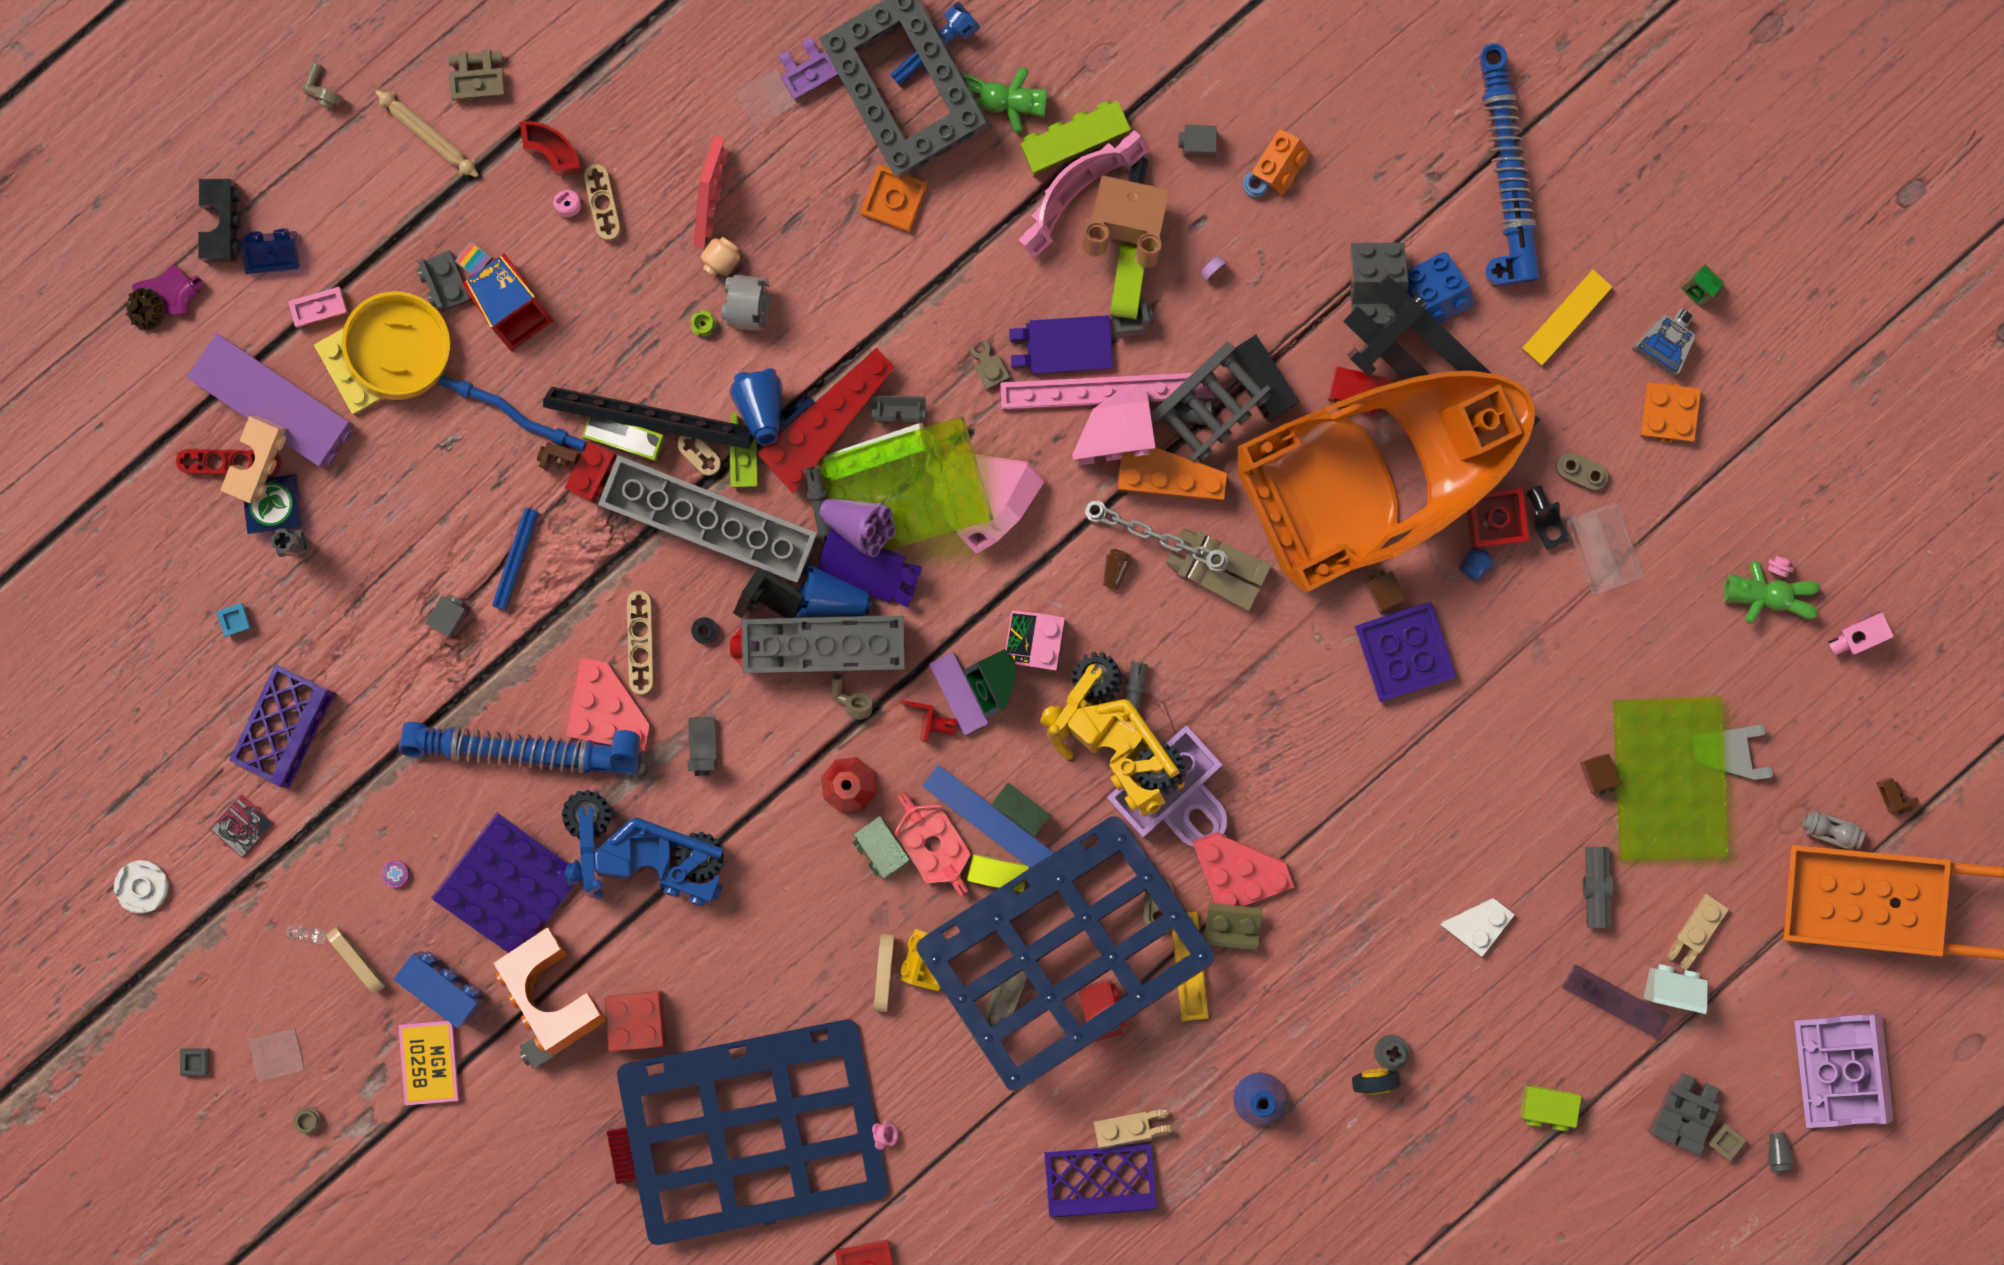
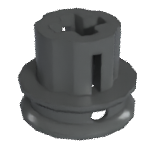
M1397 1035L1383 1036L1375 1045L1374 1055L1376 1061L1380 1066L1388 1070L1402 1068L1409 1059L1410 1050L1408 1044ZM1397 1046L1396 1050L1400 1053V1056L1394 1057L1393 1061H1391L1390 1056L1386 1052Z

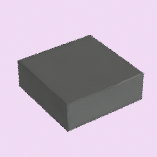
M209 1048L180 1049V1076L209 1075Z

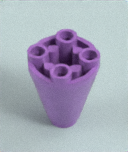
M835 498L832 500L827 499L821 505L820 518L859 552L873 558L879 554L880 549H882L887 540H891L896 533L891 507L884 504Z

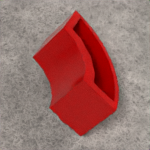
M520 122L523 148L528 154H539L547 158L557 176L584 173L577 152L560 132L542 123Z

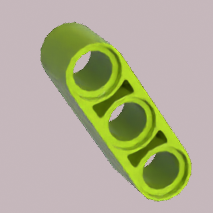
M1125 243L1120 245L1110 316L1129 319L1137 318L1144 267L1140 266L1135 260L1137 245Z

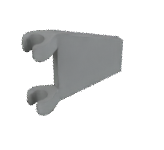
M1764 725L1691 736L1696 763L1753 780L1773 776L1771 767L1752 769L1747 738L1764 735L1766 733Z

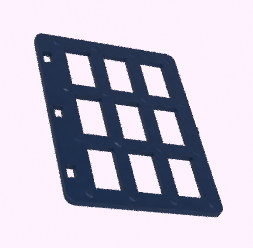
M1116 816L1107 818L921 938L916 946L919 956L1006 1088L1010 1091L1023 1089L1108 1032L1112 1031L1113 1033L1121 1027L1122 1023L1211 966L1214 961V953L1125 823ZM1096 835L1099 843L1086 850L1082 843ZM1120 852L1136 877L1093 905L1088 906L1072 882ZM1027 880L1030 887L1016 895L1012 888ZM1144 891H1147L1163 915L1115 946L1099 921ZM1059 892L1074 914V917L1026 947L1010 922ZM957 925L960 932L946 940L943 933ZM1085 930L1101 956L1053 986L1037 961ZM1171 930H1174L1190 955L1142 985L1125 960ZM997 932L1012 954V957L964 987L948 962ZM1112 970L1128 995L1079 1026L1063 1001ZM1023 971L1039 996L990 1027L974 1002ZM1049 1010L1066 1036L1017 1067L1001 1044V1041Z
M850 1019L621 1065L617 1071L647 1237L654 1245L672 1243L763 1223L765 1225L775 1224L777 1220L878 1200L885 1197L888 1192L882 1152L875 1147L872 1127L876 1124L858 1028L856 1023ZM827 1030L828 1039L812 1042L810 1033ZM746 1046L747 1056L731 1059L728 1050ZM843 1055L849 1086L792 1098L786 1066ZM664 1063L663 1073L648 1075L646 1066ZM771 1070L776 1101L725 1112L719 1111L714 1081ZM698 1084L704 1116L651 1127L646 1126L641 1096ZM852 1103L858 1134L801 1145L796 1114ZM780 1117L785 1149L729 1160L723 1129ZM707 1132L713 1164L659 1175L655 1174L650 1144ZM861 1150L867 1181L810 1192L805 1161ZM789 1165L794 1191L793 1197L738 1208L733 1176ZM716 1180L721 1212L665 1223L659 1195L660 1191Z

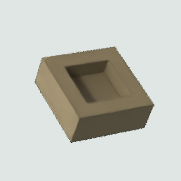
M1723 1122L1707 1144L1728 1161H1731L1747 1140Z

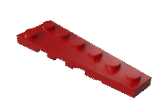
M878 348L874 349L778 435L775 443L766 445L758 453V456L784 485L794 493L806 479L804 469L812 466L814 469V466L829 451L834 442L845 431L847 426L858 415L895 367Z

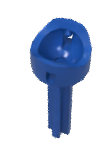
M956 2L943 14L948 19L946 21L948 25H945L939 31L946 44H948L956 35L962 36L967 41L981 26L960 2ZM917 51L890 74L899 86L924 65Z

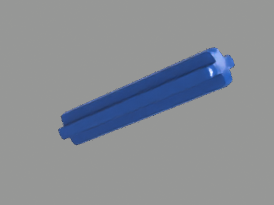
M525 508L492 603V606L495 608L507 609L538 517V511Z

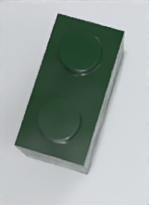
M1009 783L1005 785L992 803V805L1033 836L1037 834L1050 816L1048 812Z

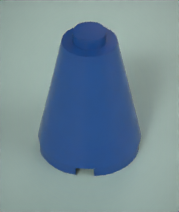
M808 565L806 567L804 576H808V579L800 585L799 592L804 597L797 610V618L864 616V613L869 614L872 598H868V592L814 566Z

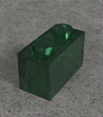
M881 816L853 834L856 838L853 844L861 855L866 852L871 860L868 865L876 877L882 875L883 878H886L911 860Z

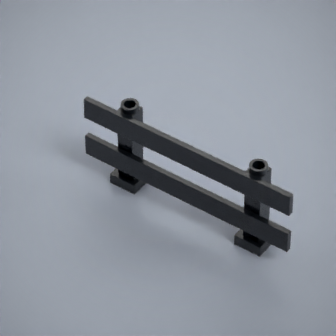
M1389 275L1373 291L1396 312L1394 316L1381 328L1357 306L1343 321L1366 343L1360 351L1354 347L1347 356L1368 377L1376 370L1373 363L1379 357L1404 380L1429 375L1396 342L1397 338L1409 326L1421 335L1457 371L1491 373L1424 309L1427 304L1417 294L1412 298ZM1536 415L1533 427L1540 421Z

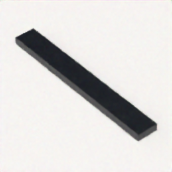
M553 386L543 399V408L749 449L754 440L748 427L745 425Z

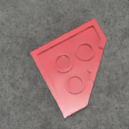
M714 136L699 179L694 246L704 248L707 238H712L714 232V223L711 220L715 214L716 201L719 202L721 186L718 183L721 180L723 165L726 164L728 149H724L725 138Z
M581 658L566 736L612 745L614 732L629 730L640 736L641 750L646 751L651 725L614 673L610 664Z
M1219 832L1192 841L1214 904L1246 906L1294 888L1286 863L1280 858L1272 857L1261 852L1259 849L1234 841Z

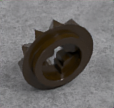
M139 288L128 294L129 298L125 303L127 306V313L125 315L130 318L131 325L137 326L139 330H151L162 323L165 316V305L161 296L156 291L150 288ZM142 305L152 307L145 313L138 312Z

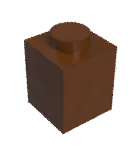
M1382 569L1369 575L1371 581L1365 584L1378 612L1406 600L1393 571L1386 573Z
M1603 754L1580 762L1590 793L1598 792L1599 796L1615 791L1613 786L1620 784L1610 754Z

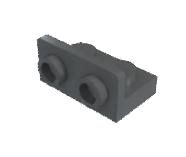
M450 250L427 260L423 258L418 260L420 268L417 269V273L422 283L427 282L431 292L427 293V297L432 306L444 312L471 301L469 294L462 285L464 281Z

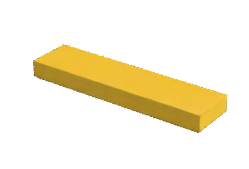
M1592 269L1521 349L1539 366H1542L1609 292L1612 286Z
M1197 911L1186 912L1199 930ZM1172 930L1176 964L1190 955L1175 931ZM1204 971L1178 987L1182 1021L1209 1018Z

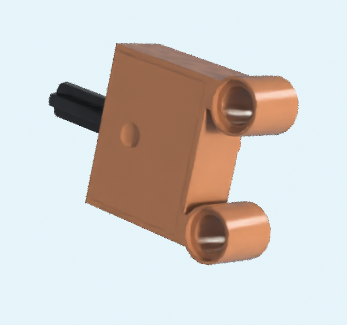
M1144 156L1131 167L1128 181L1102 175L1092 221L1086 227L1083 249L1088 255L1096 257L1102 255L1107 248L1108 238L1137 244L1135 260L1140 266L1150 268L1157 264L1162 247L1159 237L1170 190L1144 185L1148 167V159L1144 158Z

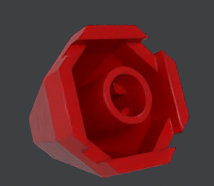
M857 757L834 760L821 777L824 800L841 813L864 810L877 793L874 770ZM845 780H849L852 783L850 790L843 788L842 784Z

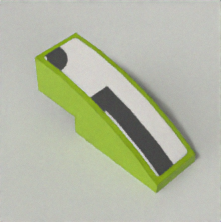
M588 417L582 435L585 439L657 462L665 439L663 435L641 427Z

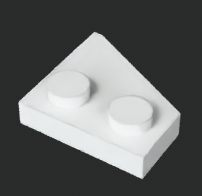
M1494 898L1480 903V905L1443 921L1440 925L1482 957L1513 918L1514 914Z

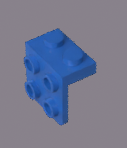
M1442 252L1407 270V290L1412 297L1417 294L1427 304L1424 309L1439 324H1442L1445 320L1458 313L1465 312L1475 305L1470 285L1448 253Z

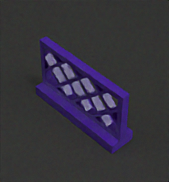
M275 664L229 761L271 781V783L279 787L290 788L336 692ZM282 673L287 676L290 687L278 691L275 682L279 674ZM306 685L313 688L309 699L301 702L297 689ZM292 691L296 704L283 708L280 695ZM275 697L279 711L266 715L264 705L267 700ZM297 709L300 718L297 724L289 726L285 713ZM280 715L284 728L272 733L268 719ZM263 721L267 735L255 739L252 731L254 725ZM286 732L288 743L285 748L277 750L274 737ZM269 739L272 753L260 757L256 743ZM252 746L255 759L248 762L239 759L243 748ZM274 757L277 766L271 775L265 772L262 761Z
M1151 1144L1120 1146L1102 1150L1094 1148L1044 1152L1049 1218L1157 1209ZM1135 1151H1146L1147 1162L1139 1170L1128 1159ZM1120 1152L1130 1153L1125 1158ZM1108 1153H1116L1123 1159L1114 1172L1101 1162ZM1093 1154H1103V1155L1101 1156L1100 1159H1097ZM1081 1155H1089L1096 1161L1087 1174L1075 1165ZM1067 1156H1076V1158L1071 1161ZM1062 1157L1070 1165L1059 1176L1051 1169L1050 1158ZM1125 1162L1138 1172L1129 1184H1126L1116 1175ZM1098 1165L1111 1174L1102 1186L1089 1177ZM1072 1166L1084 1176L1075 1188L1062 1179ZM1147 1166H1148V1177L1143 1173L1144 1169H1145ZM1051 1173L1057 1178L1053 1185ZM1141 1175L1149 1182L1150 1193L1138 1194L1130 1186ZM1113 1177L1125 1186L1118 1196H1111L1103 1189ZM1086 1179L1098 1188V1191L1092 1198H1084L1077 1192ZM1059 1181L1072 1191L1065 1200H1053V1188ZM1127 1190L1133 1193L1132 1195H1123ZM1100 1192H1103L1106 1195V1197L1097 1196ZM1075 1193L1080 1199L1070 1198Z

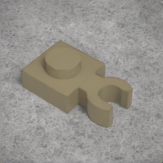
M984 339L982 340L985 347L984 352L977 353L974 347L971 346L970 353L980 361V363L974 365V368L985 389L988 390L1010 377L999 355L996 354L990 357V345Z

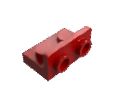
M588 441L565 489L593 503L596 498L600 499L606 486L604 482L612 471L617 454Z

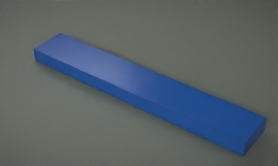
M938 765L923 784L925 789L1025 865L1029 866V868L1054 853Z

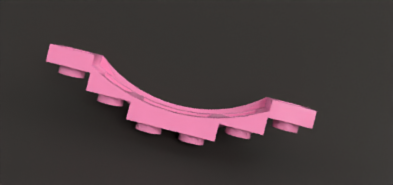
M1135 130L1128 137L1124 138L1116 148L1108 143L1103 149L1082 156L1071 163L1056 177L1045 191L1046 195L1042 205L1032 215L1036 223L1019 239L1021 245L1033 259L1053 241L1050 234L1055 223L1068 204L1084 188L1116 168L1124 165L1131 168L1149 151L1146 143Z

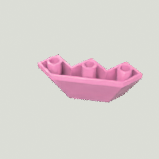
M1146 387L1119 390L1095 407L1073 452L1072 460H1078L1079 465L1094 464V459L1106 456V461L1122 459V454H1127V452H1133L1134 457L1150 455L1149 450L1155 449Z
M952 451L932 465L943 509L959 537L976 554L996 543L1022 518L1044 483L1041 475L1026 461Z

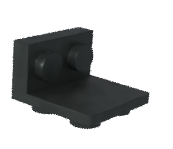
M758 567L743 589L733 614L742 619L747 611L752 613L757 604L761 602L785 618H794L804 596L794 586L786 585L778 580L772 572L764 571Z

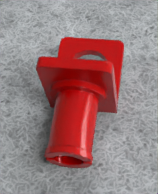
M900 700L902 705L925 708L920 740L928 741L931 731L954 735L956 729L945 727V724L956 726V718L935 716L933 705Z

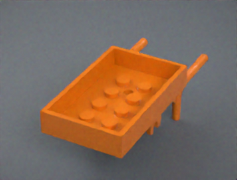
M1791 845L1783 940L1933 956L1950 954L2004 960V949L1945 943L1950 874L2004 878V867L1955 863L1952 860ZM1893 898L1900 899V907L1893 908L1891 900Z

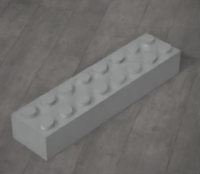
M617 455L598 503L602 508L753 567L770 571L776 576L797 584L801 582L819 536L816 532Z

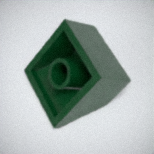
M1006 649L980 660L962 671L985 719L1007 708L1017 675L1016 663L1012 655L1007 653Z

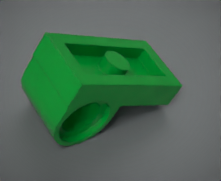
M1705 264L1681 289L1700 307L1720 290L1719 288L1724 282Z

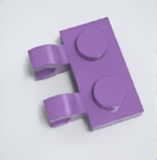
M812 38L802 42V46L810 60L796 66L788 50L779 55V59L787 73L781 75V78L794 100L839 76L826 51L819 53Z

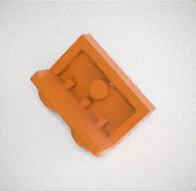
M1280 129L1254 167L1252 174L1265 181L1273 192L1283 196L1285 191L1292 186L1294 177L1299 169L1306 164L1310 151L1301 139Z

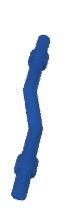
M444 375L439 379V385L456 391L457 395L469 398L470 396L498 407L523 429L552 439V442L560 446L565 444L581 451L584 450L587 441L568 435V431L560 428L555 430L527 419L502 397L473 387V384L465 380L460 382Z

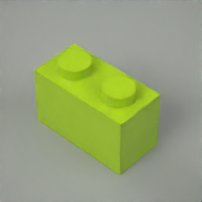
M1524 1084L1519 1116L1526 1119V1124L1542 1127V1122L1553 1124V1129L1568 1131L1569 1127H1577L1581 1095Z

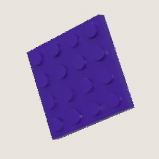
M496 812L431 898L500 948L510 953L539 933L575 884L567 885V879L563 878L568 865L567 861Z

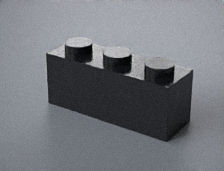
M1257 335L1235 347L1237 350L1233 353L1235 356L1234 360L1261 389L1266 385H1270L1273 388L1269 392L1272 397L1264 405L1259 407L1256 404V408L1263 418L1268 416L1269 420L1272 421L1299 403L1298 398ZM1242 384L1247 394L1251 396L1252 394Z

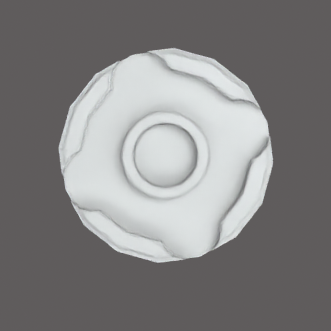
M137 860L121 868L115 878V896H117L123 908L133 913L143 914L156 910L163 904L168 895L169 882L167 875L159 865L151 861Z

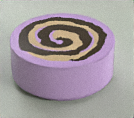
M1216 257L1204 267L1201 275L1209 282L1225 269L1227 263L1222 257Z

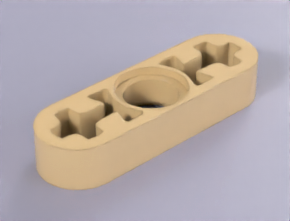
M599 164L590 165L585 170L584 179L596 232L603 240L613 241L619 237L621 225L610 177L603 166ZM594 171L604 174V177L600 178V184L602 188L607 186L608 190H598L592 194V190H597L595 181L590 180V177L594 176ZM599 196H607L610 199V205L607 209L599 210L596 208L595 201ZM613 212V216H608L610 224L615 226V229H612L611 235H607L605 231H601L605 227L604 218L598 219V215L605 216Z
M336 926L326 935L329 942L373 994H377L386 986L383 978L340 927Z
M881 934L874 998V1011L887 1012L894 948V935Z

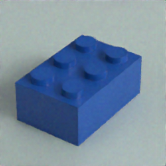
M430 951L413 953L393 980L457 1029L466 1025L485 1000L481 996L482 991L472 983L466 985L459 979L461 975L451 967L446 969L438 963L440 959Z

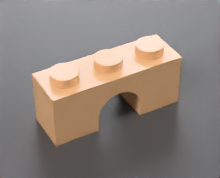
M249 416L240 442L249 445L253 449L255 461L250 468L240 465L230 466L220 491L248 503L258 502V499H262L267 489L265 484L267 476L271 475L276 467L277 461L274 460L276 453L285 444L286 436L284 433L286 428L260 416Z

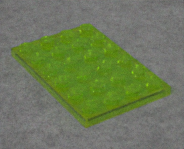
M964 416L823 457L817 464L821 466L824 487L828 489L827 499L832 500L836 498L875 502L891 507L896 533L882 547L888 550L994 520Z
M1721 696L1612 700L1615 771L1620 782L1619 785H1616L1619 860L1728 857Z

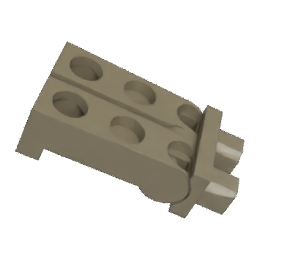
M1182 529L1179 538L1183 539L1185 545L1196 548L1200 546L1211 551H1223L1229 560V565L1225 571L1257 587L1262 585L1272 565L1206 536L1201 531L1196 533L1191 530ZM1198 550L1201 552V555L1198 557L1206 560L1208 553ZM1172 551L1166 562L1170 568L1177 571L1176 575L1187 578L1246 612L1250 610L1260 590L1225 572H1212L1207 564L1195 560L1192 553L1189 552L1184 557ZM1214 557L1212 563L1219 564L1221 557Z

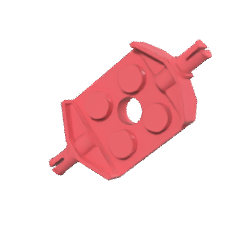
M905 791L902 795L907 803H905L901 795L896 797L903 806L905 815L894 833L902 844L925 883L949 881L960 897L963 895V892L958 885L961 886L964 893L969 891L960 878V873L971 853L940 805L916 806ZM929 836H936L940 839L941 846L937 851H929L926 848L925 841Z

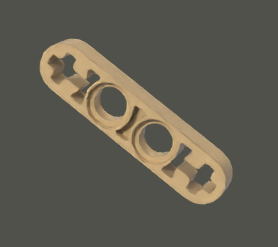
M635 591L627 599L629 686L636 694L643 695L649 693L654 686L652 600L647 593ZM639 595H641L643 600L647 601V604L642 606V614L648 613L647 619L641 617L632 619L633 613L638 615V608L632 602L637 600ZM637 622H644L647 625L648 631L643 637H637L633 633V626ZM640 648L648 652V659L642 664L635 662L633 657L634 652ZM634 666L638 668L649 666V672L643 671L644 679L649 681V684L644 686V690H640L639 686L634 684L635 680H639V671L634 672Z

